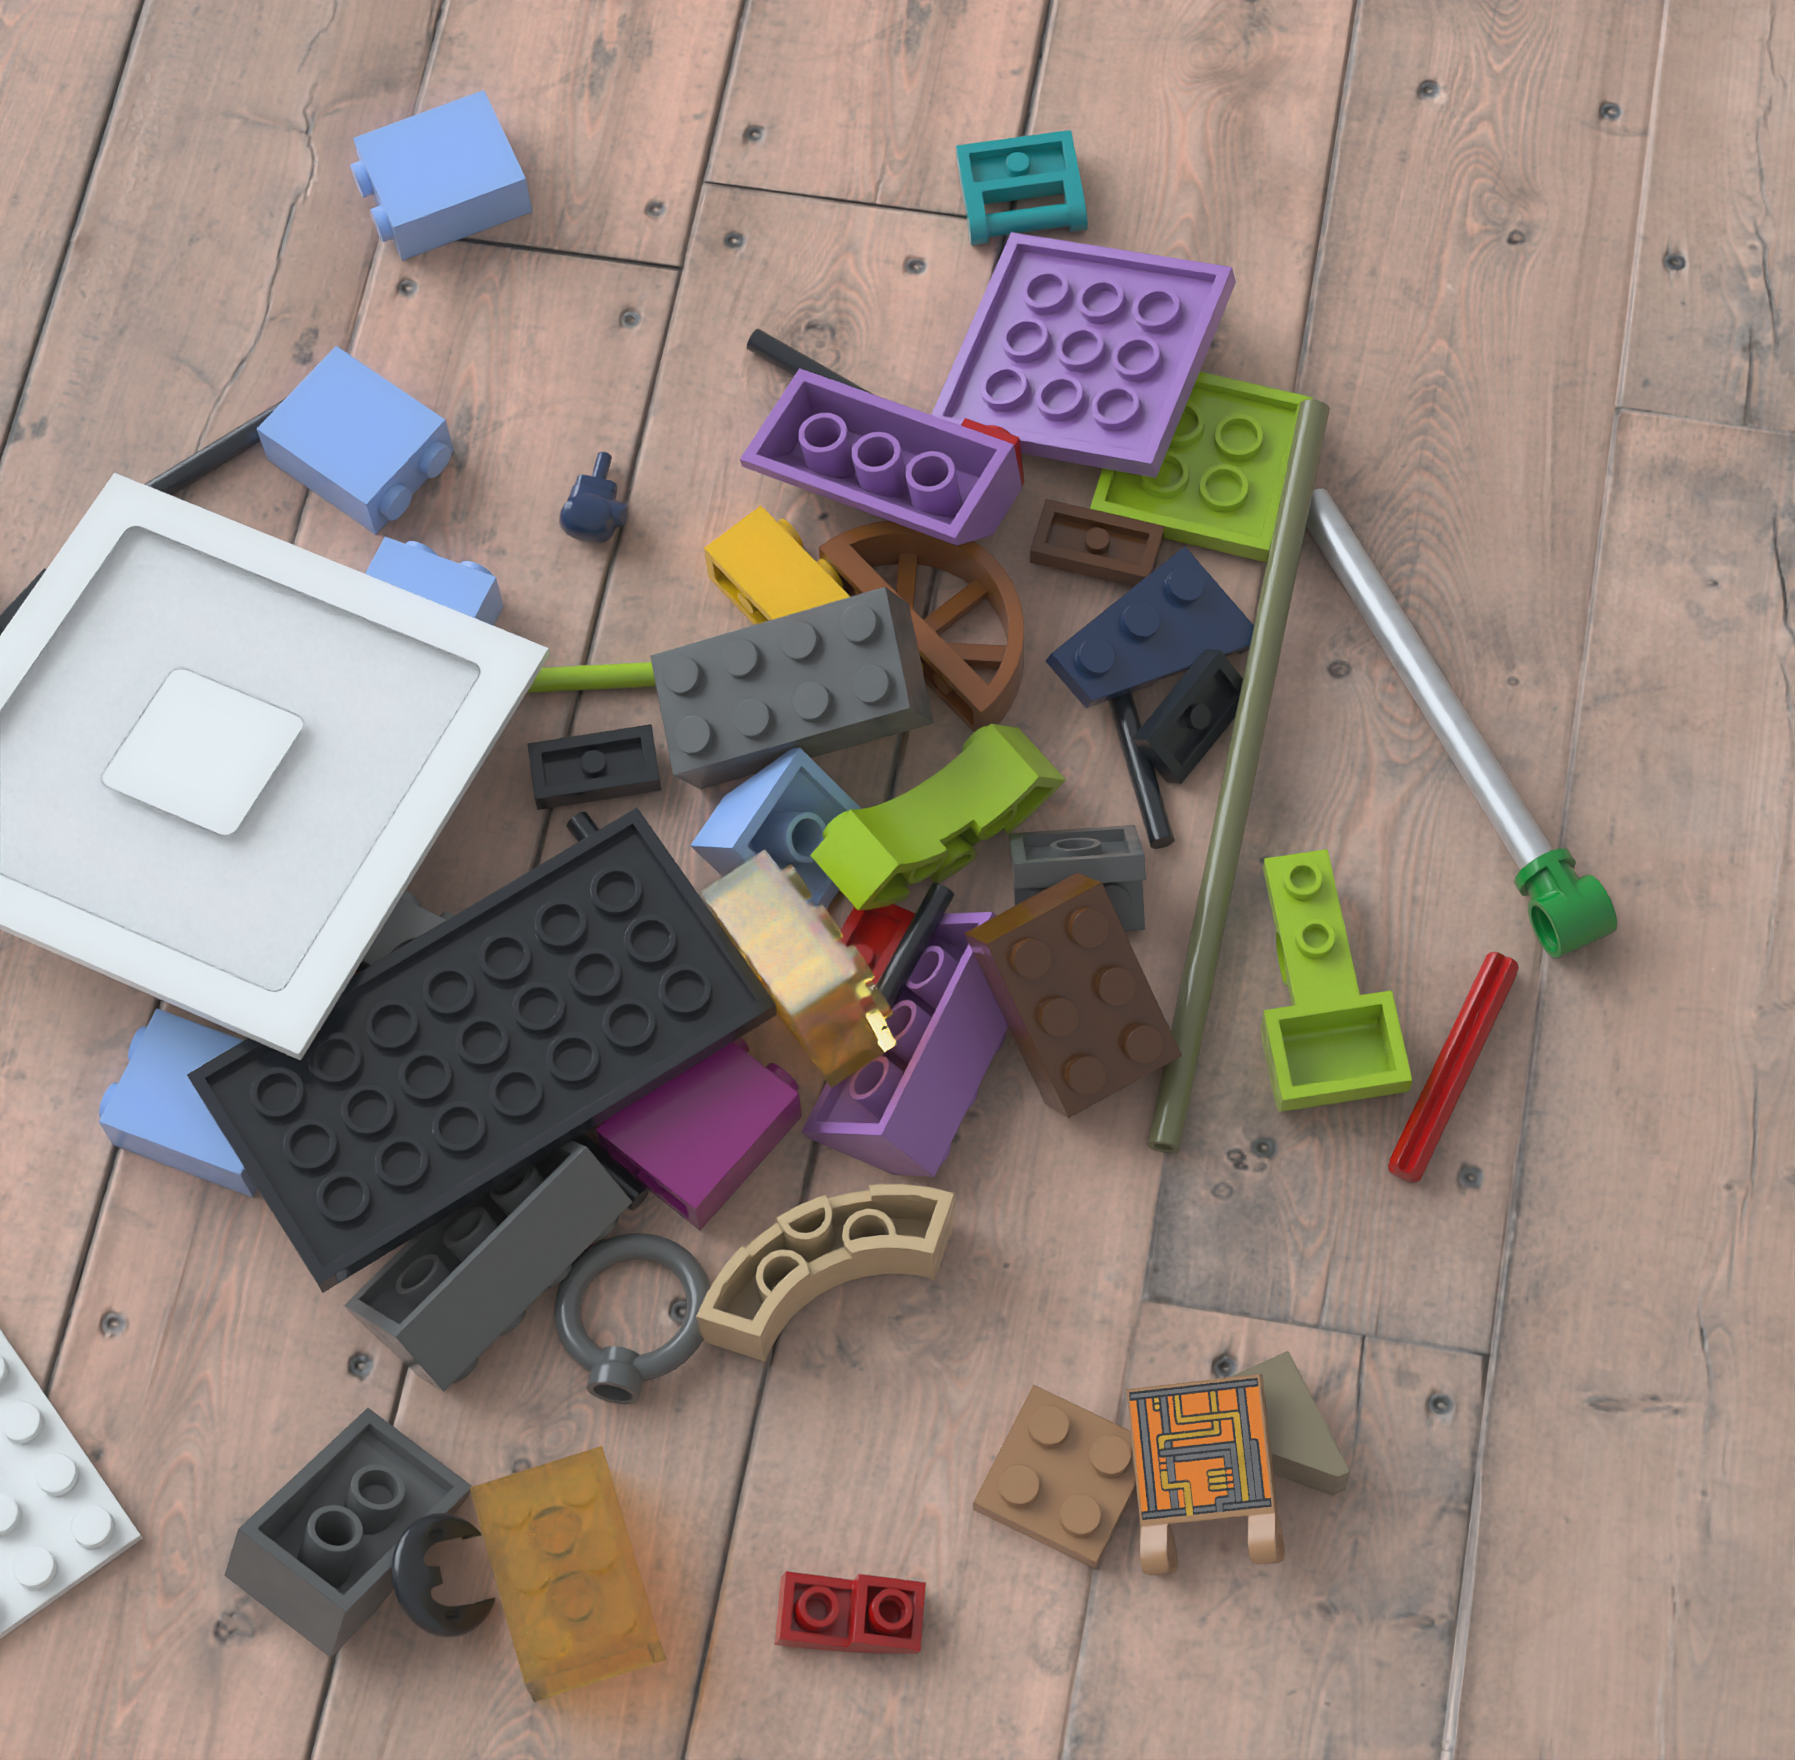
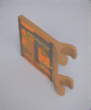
M1255 1374L1126 1389L1141 1526L1140 1561L1143 1572L1148 1575H1166L1176 1572L1178 1557L1171 1524L1247 1516L1248 1549L1251 1561L1255 1564H1275L1284 1561L1286 1556L1285 1544L1277 1508L1263 1375Z

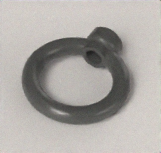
M630 1233L611 1237L583 1252L572 1263V1269L569 1274L560 1282L554 1307L557 1334L572 1359L590 1372L587 1391L593 1396L617 1404L636 1403L640 1398L643 1381L659 1378L677 1369L696 1352L703 1342L704 1338L700 1334L696 1316L711 1287L710 1281L697 1259L678 1243L658 1235L645 1233ZM628 1260H648L661 1264L671 1270L680 1280L687 1301L685 1318L677 1333L663 1346L641 1355L631 1349L619 1346H608L602 1349L588 1336L581 1319L582 1299L593 1279L608 1267Z

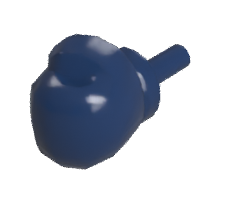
M599 452L597 454L591 476L585 474L577 476L568 500L560 511V527L567 535L574 539L589 543H605L611 539L616 528L626 525L629 506L615 500L618 492L615 482L606 479L612 456L607 452Z

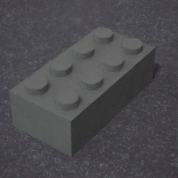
M887 587L650 655L673 775L699 789L756 774L792 748H801L810 758L934 724L909 604Z

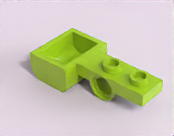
M1328 849L1264 858L1263 872L1276 928L1275 940L1278 964L1285 986H1288L1292 1006L1263 1010L1261 1023L1262 1044L1277 1110L1284 1112L1409 1092L1412 1076L1393 992L1390 990L1364 995L1359 993Z

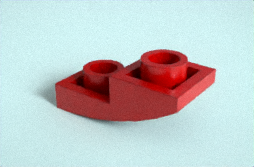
M785 1571L780 1580L775 1645L841 1652L918 1654L921 1651L926 1582L858 1574L853 1580Z

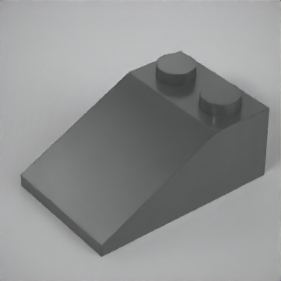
M367 1408L237 1530L224 1576L331 1658L374 1615L394 1590L392 1559L397 1542L403 1532L413 1522L426 1515L435 1513L454 1515L470 1495L473 1486L371 1409Z

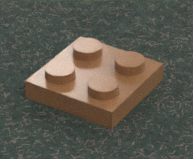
M1033 1384L973 1502V1510L1097 1569L1137 1488L1131 1431Z

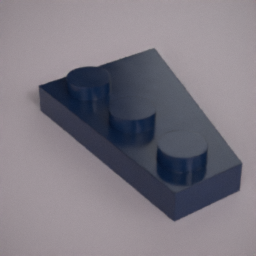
M1184 546L1053 651L1045 662L1085 708H1089L1151 686L1160 679L1188 670L1205 649L1221 650L1225 656L1237 652L1242 654L1249 651L1254 625Z

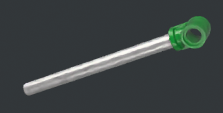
M1324 488L1313 490L1306 525L1307 529L1520 868V871L1515 876L1514 884L1522 896H1529L1531 898L1528 903L1529 919L1542 947L1553 958H1560L1613 934L1617 930V917L1606 889L1593 875L1586 874L1580 878L1574 871L1576 861L1568 849L1559 848L1553 850L1329 492Z

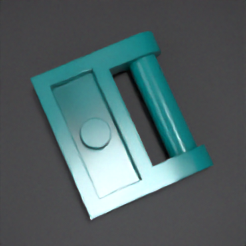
M1071 130L956 145V162L971 246L989 243V237L1009 235L1011 232L1024 233L1068 227L1069 232L1088 230L1086 204ZM1063 194L1065 202L1064 204L990 214L985 213L984 207L985 204Z

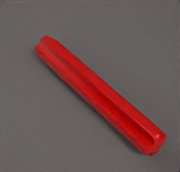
M1490 952L1486 955L1389 1159L1388 1170L1394 1176L1410 1183H1417L1421 1180L1517 976L1519 965L1513 958L1504 956L1499 952Z

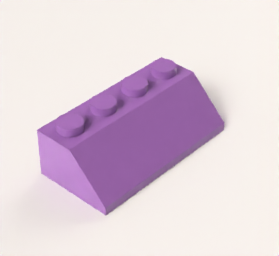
M800 368L740 458L741 465L744 468L954 545H961L994 535L1022 489L1014 444Z
M995 913L944 914L865 1060H857L842 1050L801 1131L805 1136L893 1175L935 1177L938 1168L944 1163L950 1153L951 1142L966 1111L977 1098L978 1087L993 1056L1004 1043L1005 1032L1008 1027L964 934L997 916Z

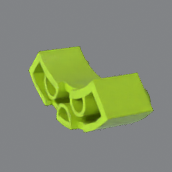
M990 724L974 732L964 743L961 754L915 788L882 804L863 809H850V811H845L836 816L824 829L822 834L824 840L810 856L857 910L885 907L907 899L910 891L906 887L911 884L919 883L928 877L933 882L940 883L960 871L977 857V851L972 846L980 840H987L995 836L1002 830L1007 835L1013 832L1066 779L1019 727Z

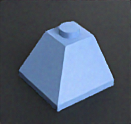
M792 748L725 795L690 846L732 886L807 927H815L840 889L810 855L824 840L822 836L823 831L836 816L845 811H850V809L862 808L801 748Z

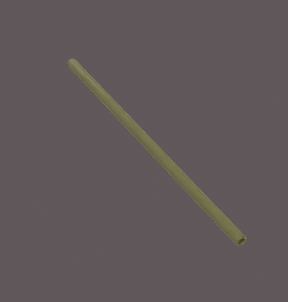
M1304 400L1300 403L1171 1027V1033L1182 1056L1163 1066L1150 1128L1148 1147L1163 1153H1178L1180 1151L1330 411L1327 404L1318 400Z

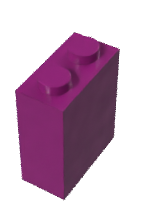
M741 1037L606 1119L596 1129L600 1148L645 1188L699 1231L702 1230L802 1117L797 1082L777 1064L769 1063L765 1067L749 1055L750 1049Z

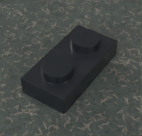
M1205 649L1132 738L1168 783L1182 784L1235 719L1243 678L1221 650Z
M651 724L527 743L537 810L662 791Z

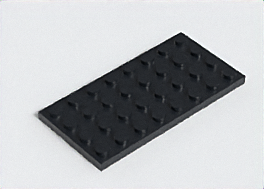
M636 807L352 976L301 1060L247 1038L190 1072L187 1076L321 1292L324 1293L777 1015V1008L768 992L640 810Z

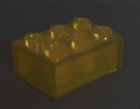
M763 850L700 892L715 919L775 1002L779 1018L831 1088L897 1044L885 1022L886 1019L894 1015L892 1009L873 982L866 985V983L875 978L871 969L854 945L846 948L841 941L839 943L836 942L843 935L822 904L815 907L811 902H805L812 895L791 864L781 870L768 852Z
M602 1446L470 1487L524 1684L534 1702L667 1660L612 1473Z

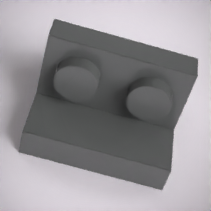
M1135 825L1009 833L1014 906L1073 874L1080 873L1102 882L1124 931L1145 930L1143 880H1146L1145 855Z

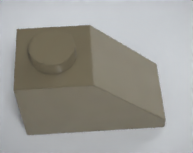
M1289 1351L1231 1376L1263 1375L1274 1475L1330 1495L1344 1491L1350 1470Z

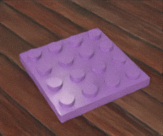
M1011 232L931 415L961 425L963 420L967 418L987 426H1000L1012 435L1020 437L1022 454L1156 478L1235 286L1236 280L1233 269L1228 266Z

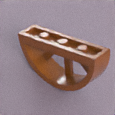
M891 521L874 522L850 529L819 546L820 559L826 560L835 569L843 583L842 589L850 597L887 587L909 604L920 660L923 664L925 683L973 732L990 724H1000L1010 710L1022 681L1024 668V618L1020 599L1014 584L994 556L975 541L954 545ZM898 564L896 591L872 567ZM917 565L943 570L968 583L965 588L926 618L922 619L914 611ZM986 599L1001 621L1007 638V645L945 642L939 634ZM970 666L999 667V669L987 685Z

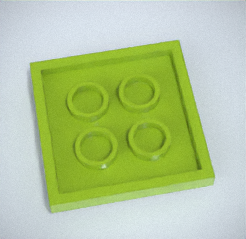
M1200 371L1157 477L1102 468L1090 509L1165 526V539L1267 563L1299 406L1302 401L1313 400V397Z

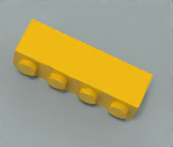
M761 505L704 547L708 578L753 625L850 597L842 589L843 583L835 569L824 559L815 561L803 549L802 539L795 528L783 518L776 521Z

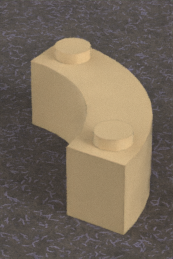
M907 1184L869 1185V1190L851 1192L832 1198H827L825 1194L800 1204L778 1216L776 1224L755 1238L746 1248L741 1246L708 1290L696 1316L700 1334L704 1338L703 1342L766 1361L772 1345L791 1318L806 1304L835 1286L858 1278L880 1274H906L935 1280L956 1221L955 1193Z

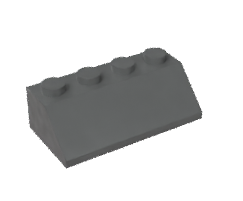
M572 1140L412 1238L344 1306L416 1375L444 1392L451 1384L463 1380L474 1370L478 1363V1357L499 1336L509 1333L520 1324L525 1316L526 1309L545 1289L551 1288L565 1279L572 1269V1262L592 1242L604 1238L615 1228L619 1215L632 1201L586 1146Z

